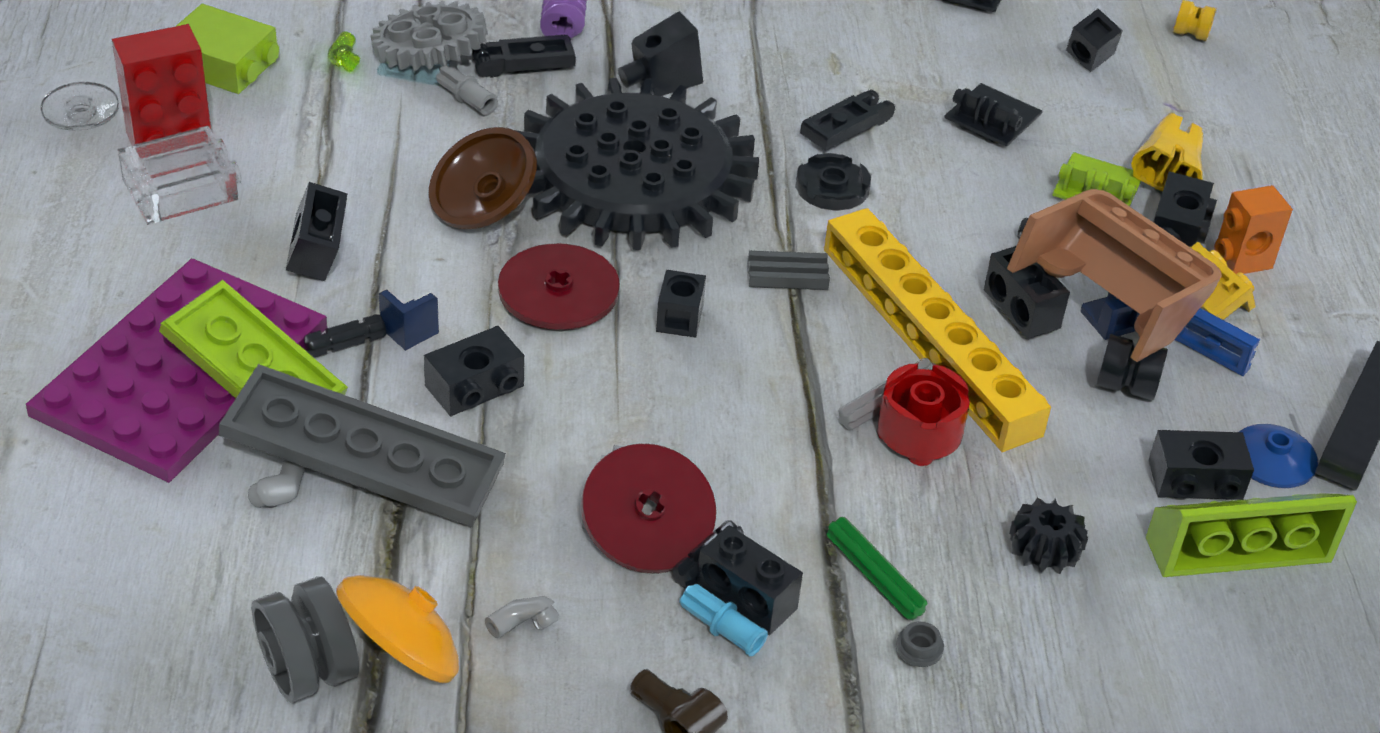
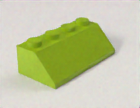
M1317 493L1155 507L1146 534V540L1163 578L1331 563L1357 501L1354 495Z

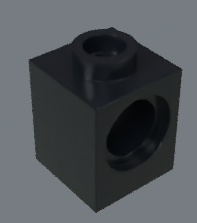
M1097 8L1073 27L1066 51L1089 72H1092L1115 54L1123 30Z
M666 269L658 299L656 332L697 337L704 307L706 275Z

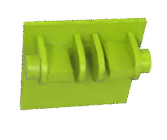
M1073 152L1068 163H1063L1058 176L1060 179L1052 196L1066 200L1084 191L1098 189L1112 194L1130 206L1141 181L1133 177L1132 169Z

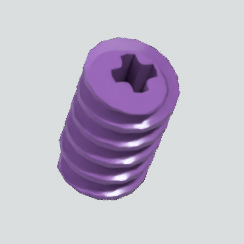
M543 0L540 27L544 36L568 34L571 39L582 32L585 26L587 0Z

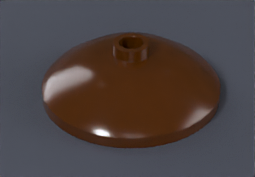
M504 127L482 129L459 140L443 155L431 176L429 201L434 212L443 222L459 229L485 227L509 215L524 200L535 178L537 161L531 144L519 132Z

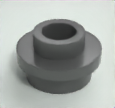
M917 621L910 623L899 633L896 650L899 656L908 664L917 667H928L936 664L941 659L944 651V642L939 630L935 626L927 622Z

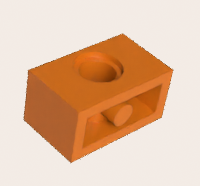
M1274 185L1232 192L1228 207L1224 212V220L1218 239L1215 242L1214 250L1224 258L1228 268L1235 274L1238 272L1247 274L1273 269L1293 210Z

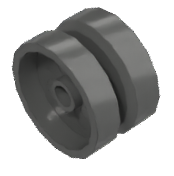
M317 576L295 584L291 601L281 592H274L252 601V619L262 654L273 680L288 702L293 703L316 694L319 676L323 681L332 686L358 676L359 658L349 622L338 597L323 576Z

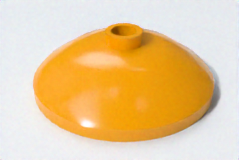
M365 575L345 577L337 586V597L348 615L376 644L392 657L416 673L436 682L449 683L459 672V659L451 632L444 620L435 611L438 603L424 589L415 586L410 590L393 580Z

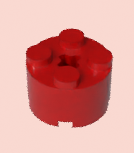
M919 363L907 364L894 370L887 378L880 408L877 435L892 450L908 457L911 463L927 466L935 459L950 455L960 446L970 406L969 389L966 382L948 368L933 364L932 370L918 369Z

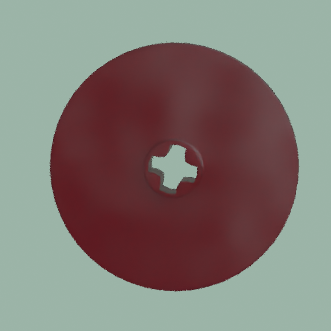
M552 243L525 249L506 262L498 278V293L504 307L519 320L546 329L566 330L590 325L606 316L613 309L619 297V277L612 264L603 256L590 249L571 244Z
M632 444L612 451L603 457L592 469L582 492V518L591 540L610 560L633 571L650 574L673 571V567L684 557H689L688 553L713 533L715 527L716 502L708 480L691 460L681 453L664 446ZM648 500L656 504L654 511L650 515L642 512Z

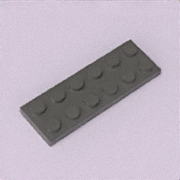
M260 364L257 365L219 424V436L469 527H473L504 465L506 453Z

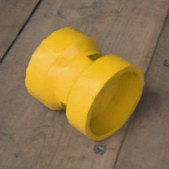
M1183 0L1173 33L1181 35L1191 33L1195 35L1196 39L1207 41L1217 8L1211 6L1201 8L1195 6L1194 2Z

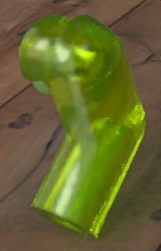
M343 31L328 50V59L337 67L341 65L347 72H352L360 62V57L352 52L353 46L356 43L355 37L351 33Z

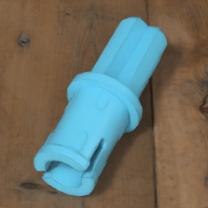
M698 584L689 585L684 590L680 598L681 606L710 626V633L712 635L718 636L721 634L745 651L748 656H754L763 647L768 637V631L737 611L736 604L733 602L724 603Z

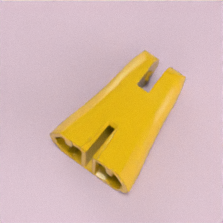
M1174 113L1166 115L1148 140L1133 156L1131 162L1133 177L1162 192L1169 171L1203 180L1201 162L1202 127L1191 123L1185 132L1179 129L1182 117Z

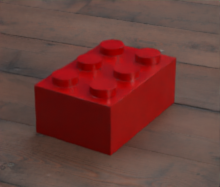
M185 24L113 38L112 46L125 128L137 159L213 143L202 51L190 25Z

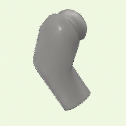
M284 460L279 475L262 478L258 483L250 486L248 489L249 501L252 505L259 508L278 506L291 502L298 493L305 467Z
M546 596L517 599L486 617L485 625L493 637L499 638L531 617L536 628L543 630L559 620V613L552 606L555 602Z

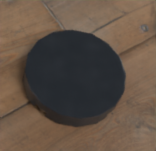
M834 153L817 154L808 158V163L800 164L797 170L795 187L799 196L811 205L827 210H847L861 205L867 199L871 176L864 165L860 163L859 167L853 164L852 158L846 155Z

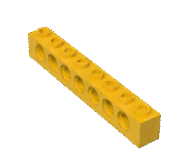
M868 208L828 220L824 251L920 360L928 358L932 364L952 370L966 382L970 401L968 414L999 450L1005 452L1044 437L1051 411V406L1046 398L1036 391L1024 378L1022 372L1012 365L1000 352L997 345L988 339L976 326L974 320L964 313L953 301L951 295L940 287L930 276L928 270L916 261L905 245L901 244L892 235L886 225Z

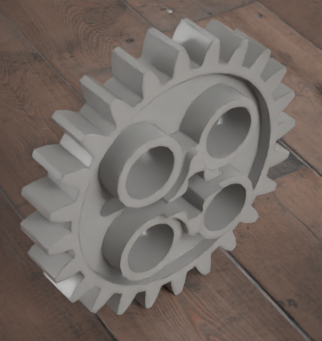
M441 1L437 5H432L431 2H427L425 6L421 7L412 5V10L400 9L399 15L389 14L387 15L388 21H379V27L373 28V34L370 35L375 58H379L380 63L387 62L388 67L399 64L400 70L413 66V70L416 71L421 66H427L428 69H432L436 64L447 66L448 60L459 62L460 55L471 56V49H480V43L486 42L488 32L483 12L479 13L477 7L470 8L468 3L458 6V1L445 5V2Z

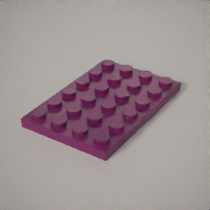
M191 258L26 403L28 417L170 483L219 435V424L236 398L159 332L161 322L221 280L230 285L304 350V336L319 330L323 333L327 328V318L325 315Z

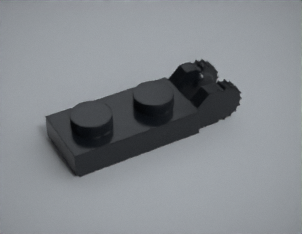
M568 34L501 39L496 42L481 43L480 49L472 50V57L476 62V73L482 76V78H487L488 76L498 77L503 71L557 70L563 67L576 66V55Z
M870 89L857 96L852 95L803 120L800 134L827 151L876 124L879 126L884 124L885 121L887 122L893 117L896 106L889 100L879 103V93Z

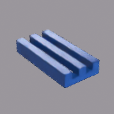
M1201 308L1175 338L1176 341L1241 376H1244L1250 370L1252 365L1250 361L1256 353L1254 349L1260 342V339Z

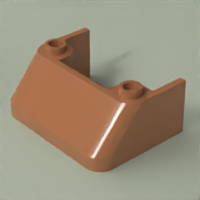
M1098 189L1084 191L1031 214L1007 267L1008 270L1015 273L1037 262L1046 273L1058 278L1081 272L1138 312L1140 315H1138L1134 323V328L1140 338L1130 357L1136 362L1164 348L1175 340L1213 293L1222 275L1220 269L1214 263L1112 194Z

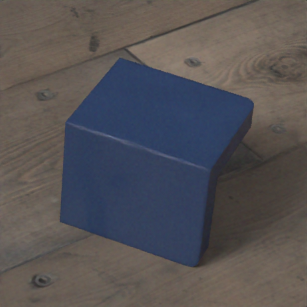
M387 289L379 293L380 316L385 323L386 334L405 351L439 333L438 298L435 295L429 293L417 300L413 299L403 304Z
M1109 292L1107 297L1083 303L1081 307V313L1104 340H1108L1110 334L1122 336L1136 331L1134 323L1140 314Z

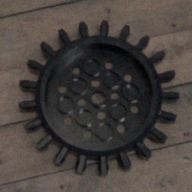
M609 78L607 94L595 97L583 83L576 84L575 103L571 105L550 94L546 96V115L549 117L527 110L524 113V131L515 130L527 139L536 155V174L533 184L526 195L538 194L533 197V216L539 219L560 209L563 211L560 218L561 234L567 236L581 222L594 226V243L601 247L608 239L611 230L629 232V240L633 250H641L645 240V232L662 231L664 238L671 248L678 247L680 226L690 224L705 238L712 236L713 217L709 212L734 222L738 216L739 201L736 199L751 202L753 199L754 182L758 178L759 157H753L755 138L753 135L739 136L740 117L737 114L713 121L716 117V99L711 97L694 108L686 104V86L680 85L670 98L654 95L653 79L646 78L640 88V93H622V87L618 79Z

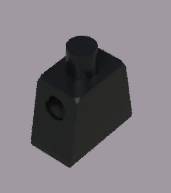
M679 11L635 37L631 42L633 62L618 68L619 78L626 88L637 83L642 85L645 78L653 79L654 95L658 96L673 93L680 85L687 88L700 85L704 82L698 29Z

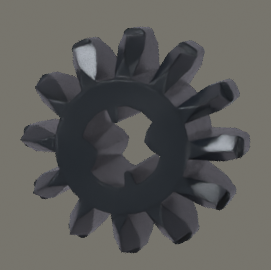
M1037 497L1032 505L1022 504L1021 509L1018 510L1015 516V520L1011 523L1009 531L1013 547L1012 554L1023 556L1024 566L1038 565L1041 573L1047 567H1051L1059 574L1066 566L1075 567L1088 541V530L1085 529L1084 524L1085 517L1074 514L1073 505L1065 507L1058 505L1056 498L1051 503H1045Z

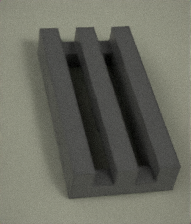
M749 250V287L828 290L830 275L828 274L829 265L827 264L828 254Z

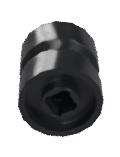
M1110 334L1096 385L1117 391L1121 390L1124 386H1128L1131 395L1154 400L1168 349L1162 348L1136 362L1130 358L1135 349L1133 340Z

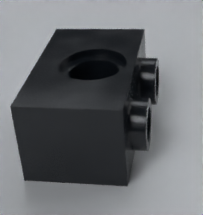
M1169 171L1153 223L1159 227L1167 226L1172 228L1179 234L1182 242L1190 248L1197 242L1204 244L1217 199L1210 198L1214 183Z
M312 182L308 183L295 215L285 270L321 281L326 280L339 250L348 193Z
M495 326L425 354V387L451 417L523 387L525 355L499 326Z
M1157 430L1149 456V464L1158 498L1244 500L1254 472L1243 432Z

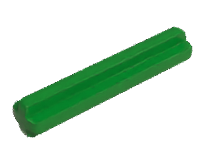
M840 517L829 524L827 537L907 620L913 621L925 613V608L928 604L927 600L846 517Z

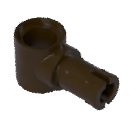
M648 669L639 672L631 683V696L646 704L660 715L664 733H715L727 722L728 715L724 704L713 692L705 688H698L690 694L683 688L676 689L671 687Z

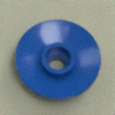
M1255 424L1239 431L1244 434L1253 464L1254 472L1251 479L1270 487L1295 488L1306 484L1315 475L1318 466L1317 454L1312 445L1295 431L1274 424Z

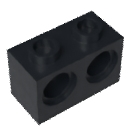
M1016 246L991 253L983 290L1027 339L1061 329L1070 291L1056 277L1046 273L1037 262L1015 273L1008 270L1007 267Z
M728 525L700 550L697 584L724 603L733 602L736 604L737 611L759 627L766 629L769 636L798 609L803 572L732 526Z

